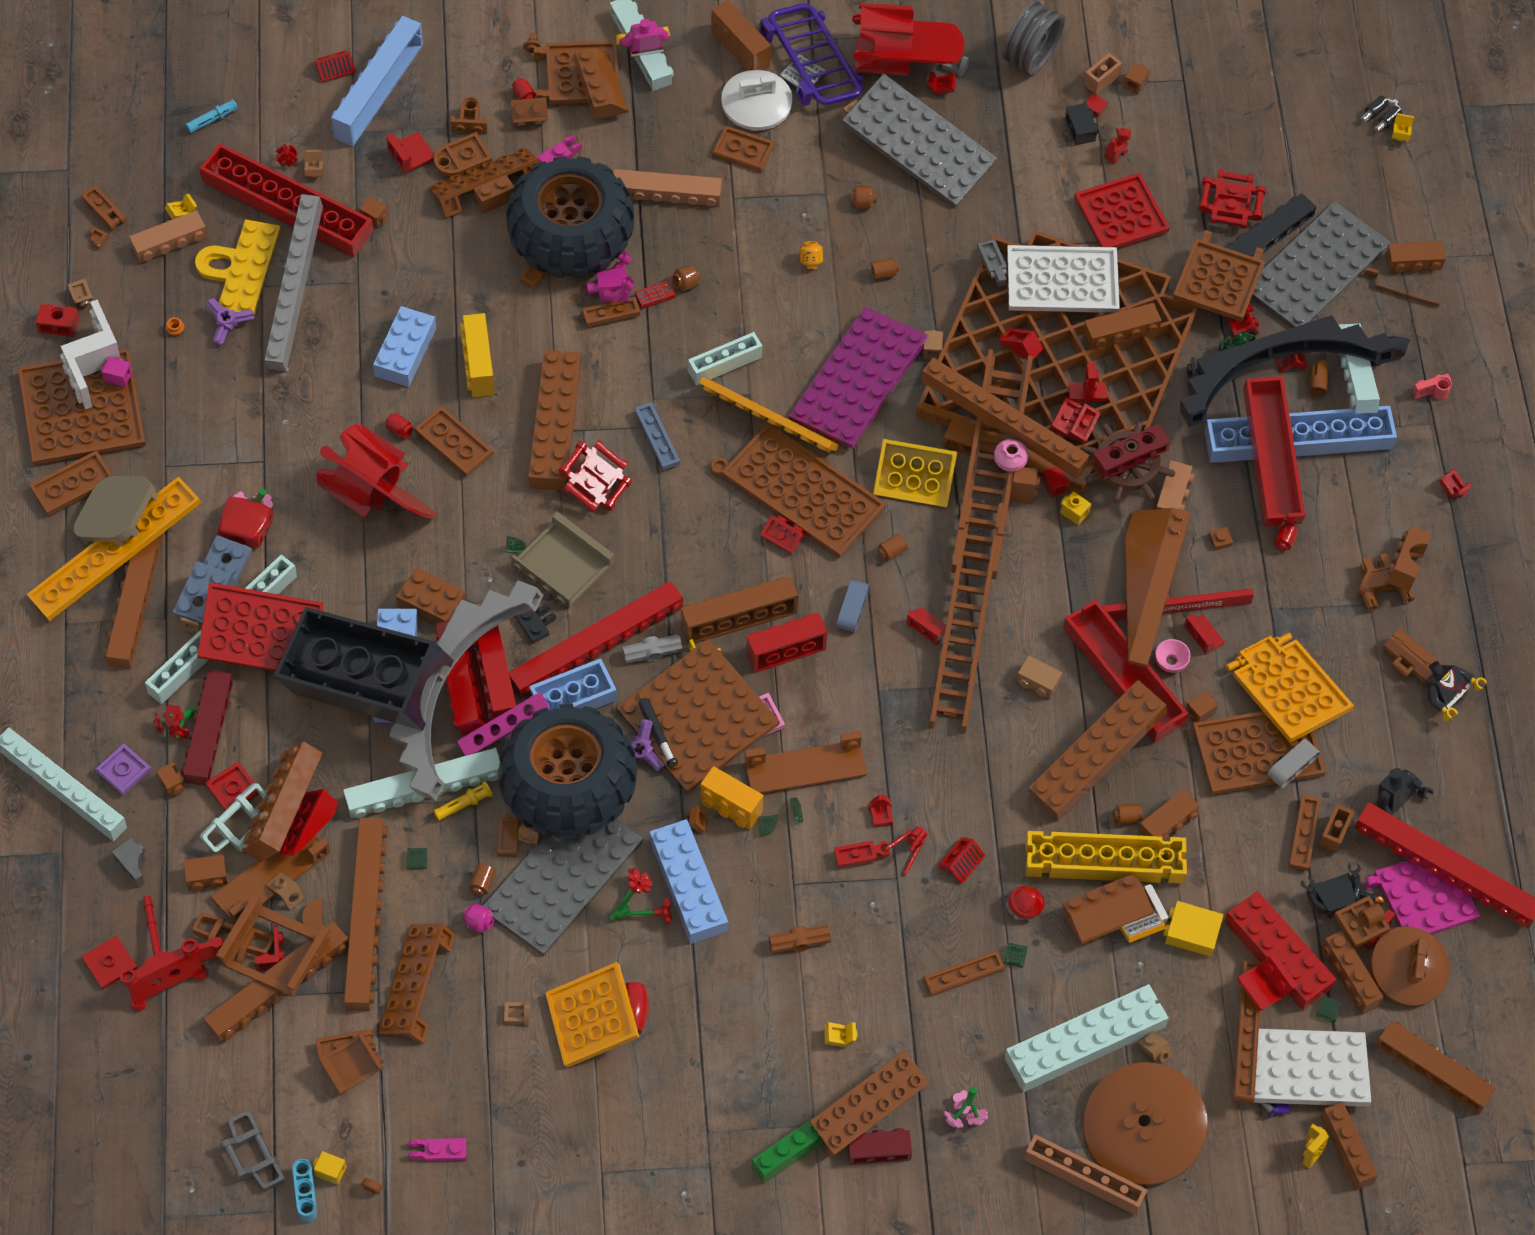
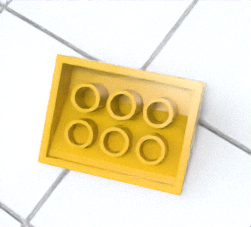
M883 439L873 495L948 507L958 453Z

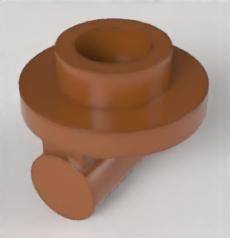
M531 33L529 40L523 43L524 50L529 53H534V47H541L540 42L536 41V34Z

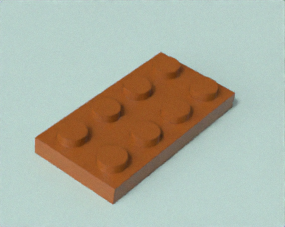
M442 406L414 428L416 434L466 477L494 454V451Z
M96 450L29 486L46 514L50 516L89 496L101 480L113 475Z

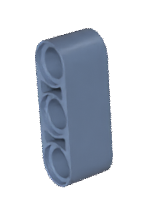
M851 579L836 628L853 633L856 632L870 584Z

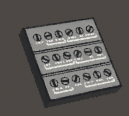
M800 53L797 55L801 63L810 61V59ZM792 61L778 75L788 86L797 90L798 82L803 81ZM816 63L803 66L808 75L827 71ZM826 75L811 78L815 87Z

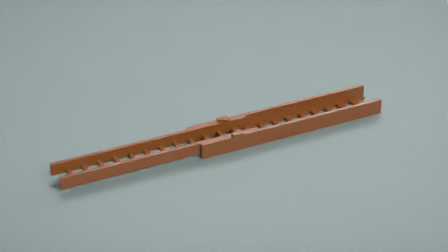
M989 349L982 388L994 396L1018 399L1017 407H1012L1024 414L1033 356L1028 355V361L1024 363L1023 375L993 370L995 357H993V350ZM997 379L1021 383L1020 391L991 386V380ZM978 417L951 572L955 573L929 726H935L937 712L944 713V716L956 718V715L964 716L961 732L965 733L991 579L996 580L1014 475V471H1006V474L976 469L978 459L995 461L994 455L979 453L981 443L998 445L1001 441L1006 440L1004 438L982 435L983 427L996 428ZM1010 446L1009 454H1016L1017 448ZM975 475L1005 480L1004 489L998 490L974 486ZM972 492L1001 496L1002 501L999 503V507L972 503ZM971 509L997 513L996 521L972 518L970 517ZM968 526L995 530L994 537L989 538L967 534ZM965 543L992 546L991 555L964 551ZM963 559L989 563L988 572L961 568ZM960 574L987 578L985 589L959 585ZM957 591L984 595L982 606L956 602ZM954 608L981 612L979 623L953 619ZM951 626L978 629L977 639L970 640L950 636ZM948 643L974 646V657L947 654ZM951 660L972 664L971 675L944 671L945 661ZM943 677L969 681L968 693L942 689ZM946 695L966 699L965 710L938 706L939 696Z

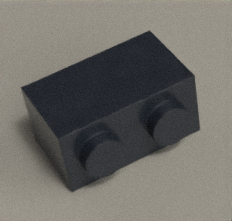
M1087 103L1066 107L1065 120L1075 146L1095 142L1099 133L1098 124L1094 123L1093 111L1089 109Z

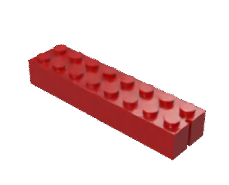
M1279 376L1246 379L1243 393L1264 527L1280 526L1282 522L1285 525L1302 524L1305 518V510L1284 378Z
M1097 599L1082 607V611L1077 610L1065 617L1063 629L1118 698L1139 680L1167 705V714L1147 733L1154 743L1186 724L1189 713L1148 664L1147 667L1128 663V638Z

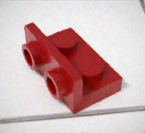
M1251 303L1248 305L1242 322L1227 317L1234 336L1252 331L1255 334H1259L1257 327L1260 324L1256 316L1253 317L1251 313L1254 311Z
M771 515L760 535L793 554L802 538L805 539L807 536L802 533L804 529L795 524L791 527L786 524L788 520L780 515L777 518Z

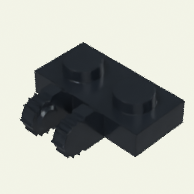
M548 604L539 607L535 612L528 611L514 616L532 644L549 636L546 626L557 618L554 613H551L542 620L540 619L541 616L550 611L551 608Z

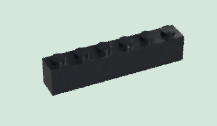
M1302 193L1296 197L1293 196L1286 205L1279 206L1275 213L1267 215L1261 223L1253 225L1246 234H1241L1235 242L1227 244L1224 248L1253 257L1258 247L1264 249V254L1312 219L1317 206Z

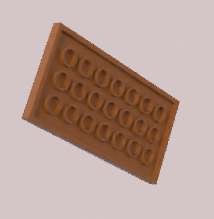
M769 422L722 471L724 478L777 515L787 519V522L790 524H795L804 529L803 533L839 558L886 508L884 501Z

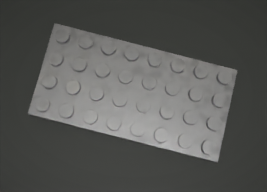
M885 74L879 78L841 123L954 208L958 206L997 159V157Z
M1334 201L1262 270L1252 298L1291 328L1312 322L1387 249L1388 244H1391V242Z
M617 819L614 822H606L603 824L602 830L591 835L584 832L576 834V838L563 839L561 834L545 835L483 906L492 910L494 921L542 956H545L642 844L643 838Z

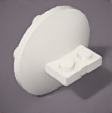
M748 70L735 75L726 83L722 91L721 103L725 115L734 124L751 131L766 130L776 127L787 118L792 108V93L788 84L778 75L764 70Z

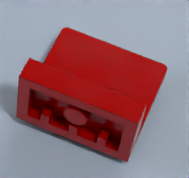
M419 132L401 140L399 138L396 139L393 133L386 135L387 149L404 173L434 160L435 154Z
M1275 953L1269 955L1258 966L1237 977V981L1259 1011L1286 997L1298 986Z

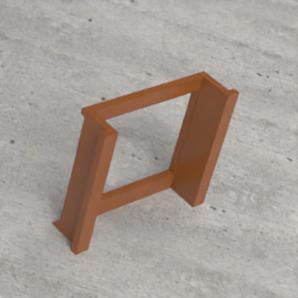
M252 896L216 956L221 959L224 967L294 997L296 990L324 943L330 938V928L322 926L320 931L263 907L260 898ZM259 917L314 940L288 985L233 961Z

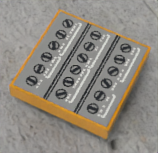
M1153 907V915L1120 928L1129 943L1165 929V923Z

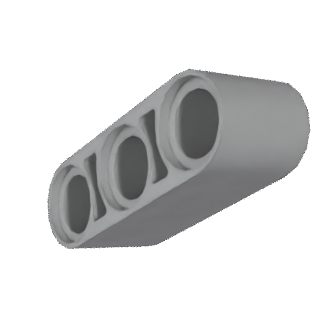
M1304 739L1269 770L1267 775L1279 787L1284 788L1320 755V751L1307 739Z

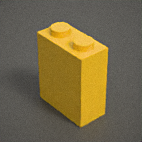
M1177 901L1176 907H1171L1168 918L1172 919L1171 924H1166L1163 936H1167L1165 944L1212 957L1224 914Z

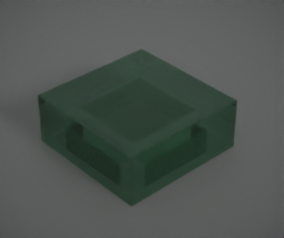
M407 848V870L427 869V848Z
M1008 943L1004 964L1023 968L1028 947Z
M1322 995L1316 1016L1336 1022L1342 1002Z

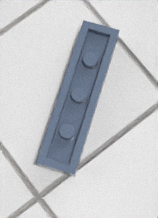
M649 402L635 407V414L662 470L680 465V459L653 403Z

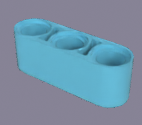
M299 1159L294 1162L292 1168L299 1218L305 1223H310L317 1217L313 1172L308 1160ZM302 1168L308 1169V1171L304 1174L298 1173V1171ZM303 1188L310 1189L306 1194L300 1193ZM304 1208H312L310 1213L302 1212Z

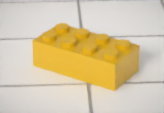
M485 313L463 315V323H460L467 389L472 392V398L494 395V382Z

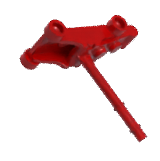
M149 895L144 896L143 901L153 957H148L145 963L137 970L126 969L120 974L122 985L128 987L131 994L129 1003L134 1011L145 1009L147 998L190 977L196 981L204 980L208 972L202 962L218 958L216 955L223 945V940L220 937H215L210 942L197 944V941L194 939H186L181 944L180 949L170 952L161 951L156 927L157 921L153 911L154 905Z

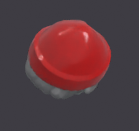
M1020 886L1011 890L1005 907L1010 916L1015 920L1025 919L1032 921L1042 912L1045 900L1042 893L1036 888Z

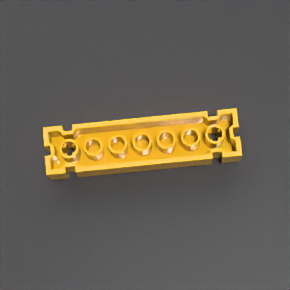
M1027 831L1025 877L1041 878L1042 873H1049V878L1116 881L1134 873L1140 882L1160 883L1161 878L1168 879V883L1184 884L1187 875V859H1185L1186 838L1170 837L1169 841H1162V837L1067 832H1051V836H1043V831Z

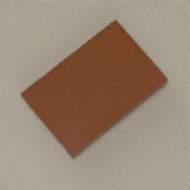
M725 126L712 152V156L762 173L774 149L775 142Z

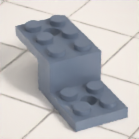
M216 535L204 563L196 561L173 610L174 615L202 625L209 582L236 587L252 553V548ZM229 555L232 557L229 563H222L224 556ZM203 599L204 603L202 606H194L195 600Z

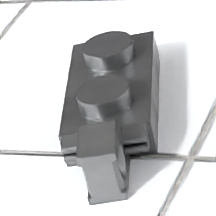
M995 239L978 243L977 249L991 279L995 278L999 287L1005 286L1007 266Z

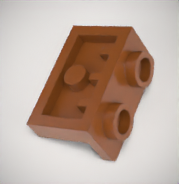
M546 97L510 100L512 123H516V126L527 125V122L534 121V124H544V120H548Z

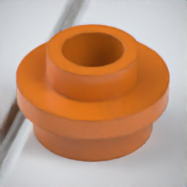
M170 318L165 326L167 333L170 335L181 334L184 330V323L179 318Z

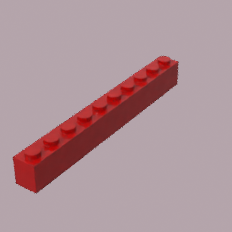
M672 581L667 582L509 671L513 689L520 699L530 696L529 686L580 667L586 661L599 657L602 652L615 648L623 640L631 639L639 631L647 630L655 622H661L669 614L677 613L683 607V596Z
M1370 802L1357 820L1354 829L1358 830L1361 835L1372 838L1381 846H1386L1396 855L1410 860L1413 865L1424 868L1429 874L1445 880L1448 885L1457 887L1467 896L1478 899L1483 905L1497 910L1500 915L1514 920L1519 926L1529 929L1535 920V897Z

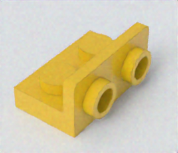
M1314 1124L1309 1128L1306 1138L1307 1144L1305 1146L1307 1149L1303 1153V1156H1305L1303 1165L1308 1169L1324 1153L1329 1138L1327 1132L1322 1127H1317Z

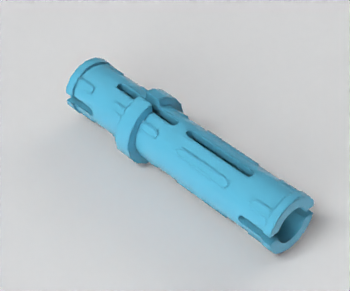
M231 99L225 104L217 105L213 110L185 123L186 128L192 134L194 131L219 118H225V115L238 110L235 101Z

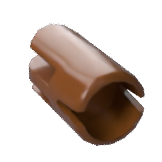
M1326 360L1318 361V363L1310 366L1309 392L1312 395L1322 396L1324 395V390L1325 394L1327 393L1329 365Z

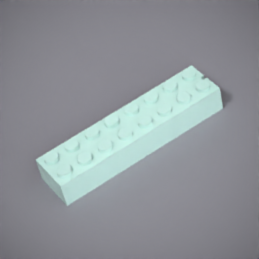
M1148 984L1007 1048L1004 1059L1024 1093L1142 1039L1153 1031L1157 1032L1166 1028L1169 1018L1160 1003L1157 1004L1158 999Z

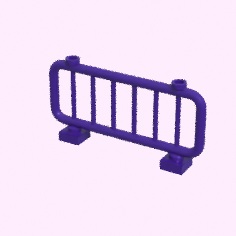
M806 3L772 11L768 18L761 19L759 26L760 34L768 42H772L774 34L777 35L803 81L798 82L796 95L803 106L810 105L812 96L822 105H831L860 96L863 90L861 85L863 83L862 74L858 73L855 75L823 22L825 21L824 12H817L812 5ZM806 10L812 15V17L778 25L775 20L776 17ZM815 20L819 27L818 30L787 38L781 30L784 27ZM821 32L827 42L793 50L788 42ZM830 45L834 52L833 55L802 63L795 54ZM835 57L838 58L842 67L808 75L803 67ZM845 70L850 78L849 80L816 88L811 78ZM851 82L856 89L855 91L829 98H823L818 92Z

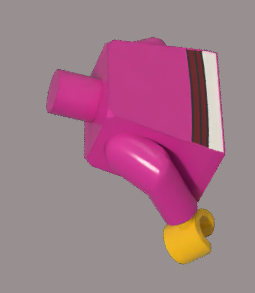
M642 19L639 24H633L630 32L627 34L616 35V45L620 44L629 47L631 57L664 52L662 41L668 40L670 32L668 27H657L655 21L650 22L648 19Z

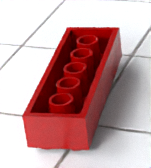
M450 620L436 624L437 632H435V637L437 641L441 639L445 626ZM472 644L455 663L447 676V683H445L446 690L451 697L449 706L454 712V717H452L453 724L465 736L489 722ZM478 734V735L475 736L474 739H477V738H480V737H483V736H482L481 734Z
M498 625L487 631L473 644L474 653L477 657V667L481 676V686L484 689L485 704L488 708L489 722L516 706ZM513 714L510 715L507 719V722L514 719L516 716ZM497 724L494 725L495 729L499 727Z
M1258 890L1227 912L1224 922L1259 962H1263L1273 953L1276 954L1298 985L1288 995L1302 1011L1333 989L1337 980Z

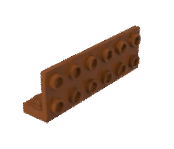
M526 148L517 149L515 153L500 156L492 162L483 163L482 167L468 169L465 174L453 175L448 180L438 181L429 187V191L439 200L443 215L447 218L462 212L458 195L519 170H522V174L525 176L526 173H530L531 167L539 163V160Z
M855 731L841 734L840 743L766 755L764 747L745 750L744 762L750 787L763 794L866 776L867 770L861 749V732Z
M314 836L297 855L287 857L280 855V849L278 853L266 860L255 862L214 893L212 899L235 924L252 896L260 898L262 905H264L277 895L268 888L267 883L280 872L295 881L330 854L329 843L324 838L319 840Z
M443 923L410 925L378 1033L380 1035H407L417 1044H424L429 1025L418 1017L431 969L437 949L439 948L443 952H451L456 935Z
M905 1050L810 1120V1124L827 1146L823 1150L827 1157L838 1153L929 1084Z

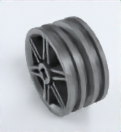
M1038 0L1030 2L1020 13L1007 36L1002 53L1003 59L1014 66L1019 65L1020 69L1027 71L1031 75L1039 72L1050 59L1061 39L1066 23L1065 16L1054 9L1049 10L1047 5L1041 4Z

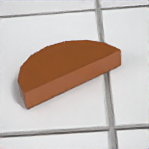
M322 898L315 899L307 904L302 914L303 924L318 931L323 926Z

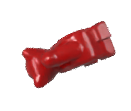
M1116 128L1117 137L1111 139L1110 143L1106 146L1104 157L1112 164H1116L1119 161L1118 157L1120 154L1124 156L1128 153L1127 141L1131 139L1130 129Z

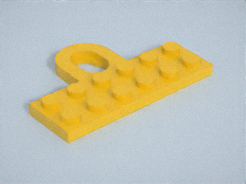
M245 219L236 249L208 246L197 254L195 259L197 272L203 278L225 282L219 301L223 308L227 307L230 310H235V312L251 309L255 316L281 232L280 225ZM227 259L231 262L230 267L224 270L209 266V263L213 260Z

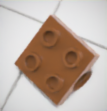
M1370 896L1334 914L1355 948L1390 931V927L1385 921V913L1378 903L1374 904Z

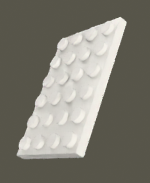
M1007 246L1009 310L1119 312L1117 248Z
M1259 1029L1254 1103L1336 1105L1344 1102L1345 1106H1371L1365 1032Z

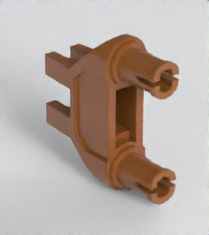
M1387 553L1380 554V560L1377 561L1378 569L1374 568L1370 557L1362 558L1363 563L1360 564L1364 579L1357 593L1363 598L1367 611L1370 612L1371 608L1373 611L1379 608L1374 594L1394 589L1399 590L1404 604L1407 603V600L1409 603L1414 601L1415 598L1411 589L1407 591L1388 583L1391 576L1388 574L1392 563Z

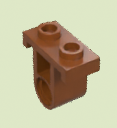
M472 96L464 98L461 104L460 119H455V116H451V132L487 134V118L483 117V120H480L479 100Z

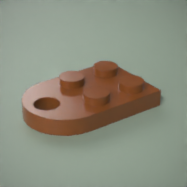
M477 132L440 147L434 155L436 170L446 177L462 175L468 169H477L482 167V164L485 162H492V157ZM441 162H448V163H449V164L446 165V166H441V165H440Z

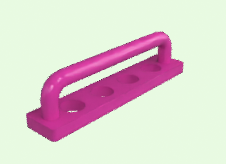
M539 692L458 740V744L465 756L478 753L510 734L520 721L531 719L533 712L545 707L550 710V706L543 694ZM525 706H533L532 708L524 712ZM513 714L516 716L514 719L507 722V719L510 715ZM493 725H499L497 729L491 732V727ZM481 734L483 736L474 742L476 735Z

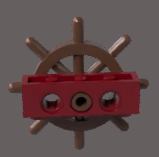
M1138 421L1133 432L1121 431L1114 433L1110 426L1104 423L1102 429L1107 438L1102 441L1099 448L1096 449L1085 445L1081 447L1082 451L1093 455L1092 463L1097 470L1086 476V482L1090 483L1102 478L1108 485L1116 488L1113 496L1115 502L1120 501L1123 491H1137L1140 489L1143 490L1148 499H1154L1155 495L1149 485L1155 480L1156 476L1162 474L1174 477L1176 474L1174 470L1160 466V455L1169 451L1171 445L1170 439L1160 424L1149 426L1142 431L1143 423ZM1151 459L1152 464L1147 463V462H1145V461ZM1137 468L1144 469L1149 472L1146 475L1142 476ZM1131 472L1135 479H1127L1128 473Z

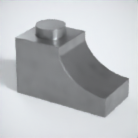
M130 838L112 851L116 863L139 888L144 884L140 868L142 862L146 860L144 856L145 849L140 842L135 843Z

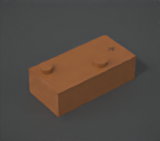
M729 0L713 8L711 12V32L742 64L744 70H766L769 68L771 59L770 43Z

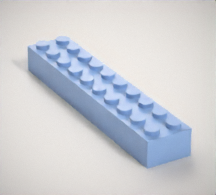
M1379 406L1378 413L1355 414L1354 408L1289 413L1296 456L1393 449L1397 439L1390 406ZM1247 417L1208 419L1206 421L1204 434L1210 463L1254 460Z

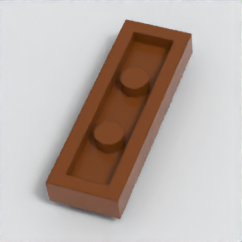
M632 297L627 302H609L583 308L582 313L586 326L591 327L640 316V309L636 297Z

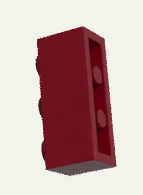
M896 1128L886 1132L884 1130H874L872 1133H863L847 1145L849 1165L910 1161L912 1157L910 1130H904L903 1128Z

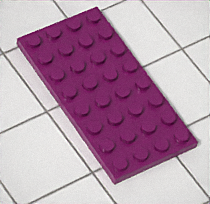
M864 307L791 411L789 419L853 449L923 348L928 335Z

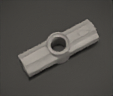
M678 634L659 639L658 637L651 636L645 638L641 643L623 646L622 651L626 664L641 660L653 662L661 659L664 655L681 652L682 645Z

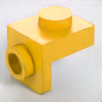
M1397 113L1392 138L1401 142L1410 141L1414 117Z
M185 194L183 201L167 203L165 209L173 220L195 211L197 205L190 194Z
M828 1022L825 1024V1044L847 1048L856 1042L858 1035L856 1023L851 1022L848 1025Z

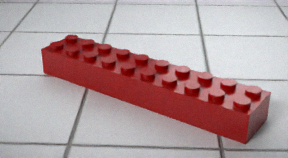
M221 143L218 144L199 168L203 182L292 227L295 225L301 194L319 196L323 208L316 239L352 257H355L373 233L371 218Z

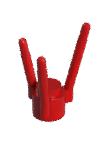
M916 826L913 830L908 829L905 834L884 848L887 851L908 837V843L911 845L909 851L912 852L914 850L905 867L903 876L907 875L919 850L924 845L923 842L928 837L927 832L922 827Z

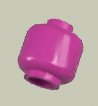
M476 903L468 906L464 912L463 920H465L466 927L478 933L491 929L494 924L492 910Z

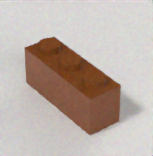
M1442 241L1388 244L1386 251L1389 272L1443 269L1446 260Z
M1183 789L1141 822L1138 832L1142 836L1162 837V841H1168L1172 833H1178L1187 821L1192 822L1198 816L1200 805Z

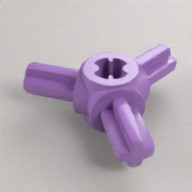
M214 298L209 299L206 303V306L215 315L214 319L217 321L216 327L218 328L213 338V342L217 345H223L227 333L231 332L235 326H238L237 323L254 320V313L251 309L235 312V310H230L227 307L223 308Z
M642 719L638 736H634V740L631 741L635 757L641 761L644 759L656 771H659L664 766V762L652 751L654 748L651 746L652 740L649 737L653 722ZM639 743H641V746L644 745L645 749L642 750V752L641 750H637V746H639Z

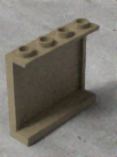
M559 512L552 516V523L518 557L514 554L512 555V567L516 572L524 574L532 584L536 583L545 594H550L558 604L566 606L568 609L615 564V557L611 551Z

